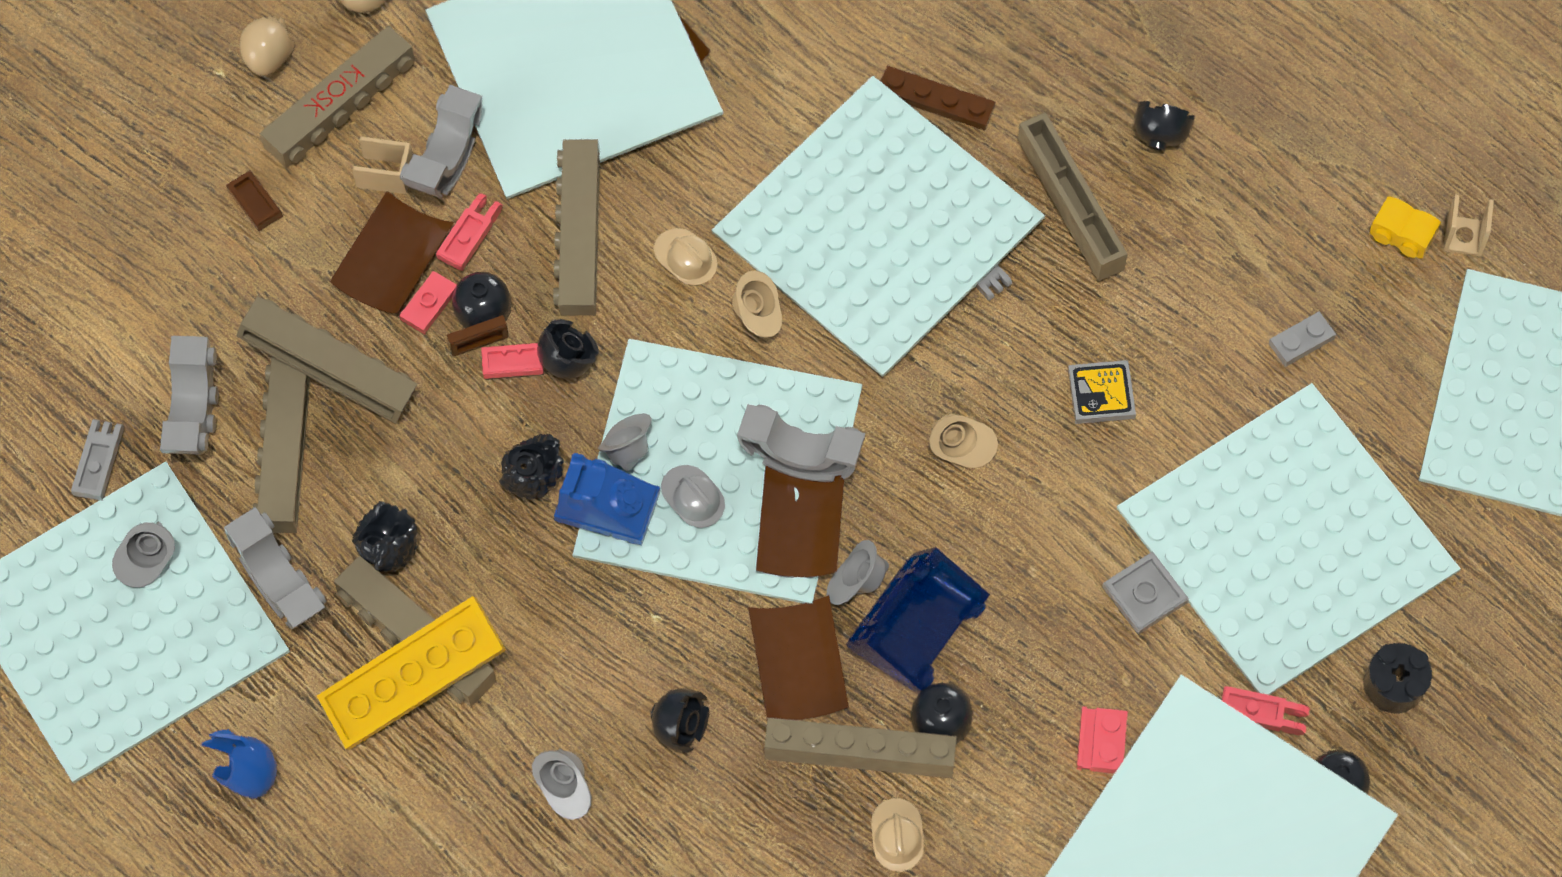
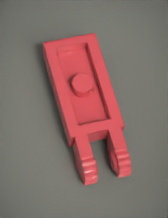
M479 193L470 207H466L436 253L437 259L463 271L501 213L502 203L495 201L485 216L479 213L485 206L487 197Z
M1224 686L1221 700L1263 728L1279 732L1282 730L1285 733L1304 735L1306 733L1305 724L1283 719V715L1285 712L1292 716L1307 717L1310 710L1308 706L1286 701V698Z

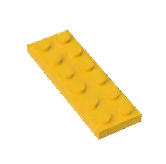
M472 596L317 695V698L345 749L351 750L506 651V648L478 599Z

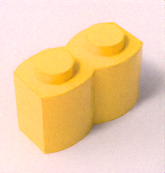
M1388 196L1372 222L1370 234L1381 244L1397 246L1408 257L1423 259L1439 231L1441 221L1427 212L1414 209L1400 199Z

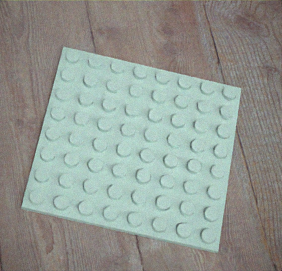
M449 0L425 9L458 87L482 95L480 124L474 125L506 199L555 181L557 177H562V168L557 167V150H562L563 139H598L601 163L723 114V110L671 0Z
M872 76L712 229V233L754 269L769 276L780 291L880 376L884 377L1045 218V215L882 82Z
M1470 269L1466 270L1419 481L1562 517L1561 291Z
M629 339L602 442L610 429L619 421L635 414L645 413L650 415L652 419L651 425L646 432L648 452L638 460L637 464L630 471H625L621 465H614L606 452L599 451L597 459L603 460L607 464L652 485L659 486L660 491L663 477L670 469L680 465L697 467L719 488L724 497L725 509L722 517L715 524L709 527L697 528L688 525L666 502L661 491L642 545L613 538L612 534L606 536L579 528L572 556L574 558L798 603H812L819 576L788 577L756 570L765 465L762 464L764 458L754 452V455H750L745 451L738 441L737 433L748 404L754 406L766 405L777 411L779 417L788 425L800 428L807 433L829 434L835 430L836 426L842 428L853 427L862 384ZM794 487V490H795V501H796V500L798 499V497H799V492H798V490Z
M1313 383L1117 506V510L1149 552H1154L1189 598L1188 603L1257 693L1267 695L1280 689L1461 569Z
M167 462L155 467L103 498V501L99 500L0 559V666L73 784L290 652ZM159 521L174 538L175 550L160 575L151 584L144 587L124 585L116 578L112 570V559L117 548L134 526L145 522L156 524Z
M1181 675L1045 877H1358L1398 814Z

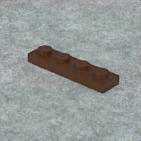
M888 65L880 81L912 107L986 131L995 109L996 101Z

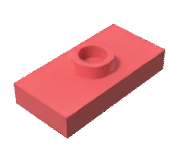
M433 271L399 315L400 320L425 335L453 298V291L457 284Z
M538 343L481 347L483 378L544 374L543 365L537 355Z

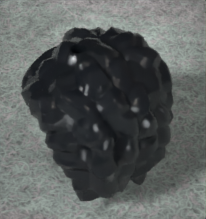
M539 434L526 441L523 440L520 444L513 445L512 449L506 451L502 458L503 475L499 480L500 485L511 494L525 497L527 500H533L535 497H544L546 493L555 487L556 480L563 474L562 465L564 460L559 451L560 440L554 438L551 434Z
M379 501L372 510L363 516V520L359 521V526H357L356 532L353 534L352 542L358 554L368 563L374 564L375 570L379 572H396L397 569L406 567L408 561L415 555V550L418 547L416 543L418 532L417 525L415 524L416 520L408 515L406 509L399 511L397 506Z

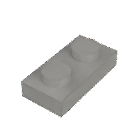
M1319 311L1271 338L1269 346L1283 365L1287 367L1333 341L1336 333Z

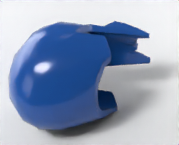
M227 729L209 734L211 739L202 742L201 745L229 754V766H217L213 771L212 777L231 791L241 796L255 799L264 796L272 788L277 775V763L270 748L261 740L255 737L238 736Z

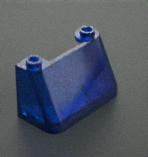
M937 547L918 551L911 555L896 573L849 638L847 647L856 655L912 691H921L931 685L935 679L933 676L934 668L931 664L963 620L971 617L976 619L982 614L986 608L985 601L990 594Z

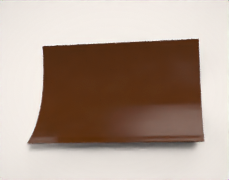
M386 191L329 282L365 305L384 312L397 314L455 221H445L428 216L408 206Z
M765 465L756 563L757 571L788 577H815L837 572L844 489L842 475L835 476L834 481L831 482L811 481L789 476ZM794 487H795V488L798 490V492H799V497H798L797 500H795V489H794Z
M829 595L814 600L812 603L788 607H748L767 720L768 718L787 720L810 719L848 708L849 704Z

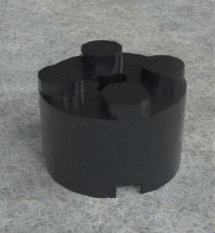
M1392 643L1383 645L1375 653L1365 671L1363 687L1366 695L1382 711L1400 714L1411 710L1422 701L1430 687L1432 669L1429 658L1424 651L1418 650L1409 644Z

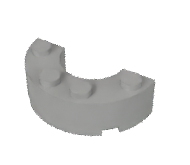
M449 85L445 95L441 94L436 104V110L438 111L437 123L434 133H431L428 137L426 151L422 156L414 154L410 163L404 164L400 174V180H403L405 186L442 198L443 194L448 195L463 173L475 143V138L470 137L473 125L480 124L482 113V95L453 85Z
M171 336L169 367L172 380V395L169 417L167 421H163L160 444V451L162 453L202 454L208 449L209 433H215L216 417L212 415L213 405L218 404L219 391L218 387L213 386V366L216 365L217 353L216 348L210 346L208 337Z
M748 404L737 433V438L747 453L754 455V452L764 458L762 464L776 471L800 479L831 482L834 481L835 476L842 475L841 478L845 479L854 472L866 433H862L854 427L842 428L838 426L829 434L807 433L800 428L788 425L779 417L777 411L766 405L754 406Z
M254 507L224 526V530L233 548L237 546L241 556L238 559L261 595L280 619L284 616L288 620L285 622L286 626L293 630L325 609L324 604L327 601L317 587L312 589L300 569L297 571L293 569L289 563L292 560L289 552L282 544L278 545L271 530L274 528L273 522L265 512L260 514L257 508Z

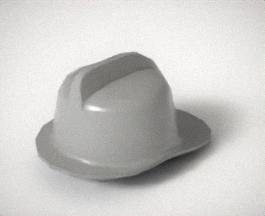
M645 413L635 414L619 421L607 433L605 439L598 447L599 451L606 452L614 465H621L625 471H630L637 464L638 460L648 452L646 432L652 421L650 415Z
M680 465L670 469L663 477L661 483L663 497L688 525L697 528L709 527L722 517L725 509L724 497L719 488L702 470L691 465Z
M159 521L156 524L145 522L134 526L127 533L112 559V570L116 578L124 585L130 587H144L151 584L160 575L175 550L174 538Z
M864 540L857 544L849 557L830 579L826 596L829 595L830 603L833 605H841L849 601L856 593L873 592L881 585L889 568V563L877 554V548L872 541Z
M562 749L541 752L535 757L532 764V774L553 810L563 818L572 820L584 816L591 806V793L584 779L585 771L582 761L575 754L563 751Z

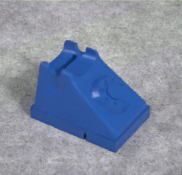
M573 453L563 485L559 490L554 521L606 536L612 534L613 538L642 545L661 492L660 487L613 467L603 460L596 458L595 460H588L582 454Z

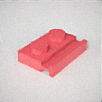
M1082 706L1077 770L1091 769V771L1115 774L1124 760L1128 711L1104 708L1088 709Z

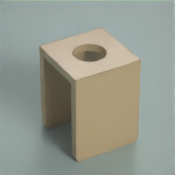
M360 137L359 143L363 158L401 163L399 172L353 166L352 171L356 187L407 194L408 187L404 185L403 180H400V174L404 164H409L413 157L410 143Z
M1455 194L1446 219L1443 251L1482 256L1491 232L1494 200L1489 199L1482 219L1476 220L1457 217L1460 195ZM1460 229L1469 230L1473 235V239L1467 243L1461 242L1457 239L1456 232Z

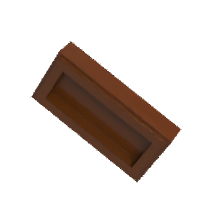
M251 170L226 185L228 192L258 232L283 217L280 208Z
M503 315L447 334L449 348L454 357L509 337Z

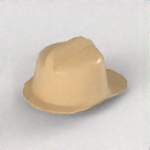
M675 228L663 232L656 239L654 245L656 259L684 284L692 286L703 285L715 275L718 265L716 255L706 242L687 229Z
M756 270L746 272L737 282V288L732 301L734 311L742 319L743 324L750 332L763 338L773 337L780 331L782 326V314L776 285L763 272Z
M949 414L932 424L933 429L929 438L930 448L941 459L963 467L976 468L990 462L997 452V436L992 428L984 423L959 414Z
M893 798L885 800L877 806L872 814L871 827L876 859L883 867L890 871L903 872L910 870L919 863L924 849L922 819L919 810L914 804L905 799Z

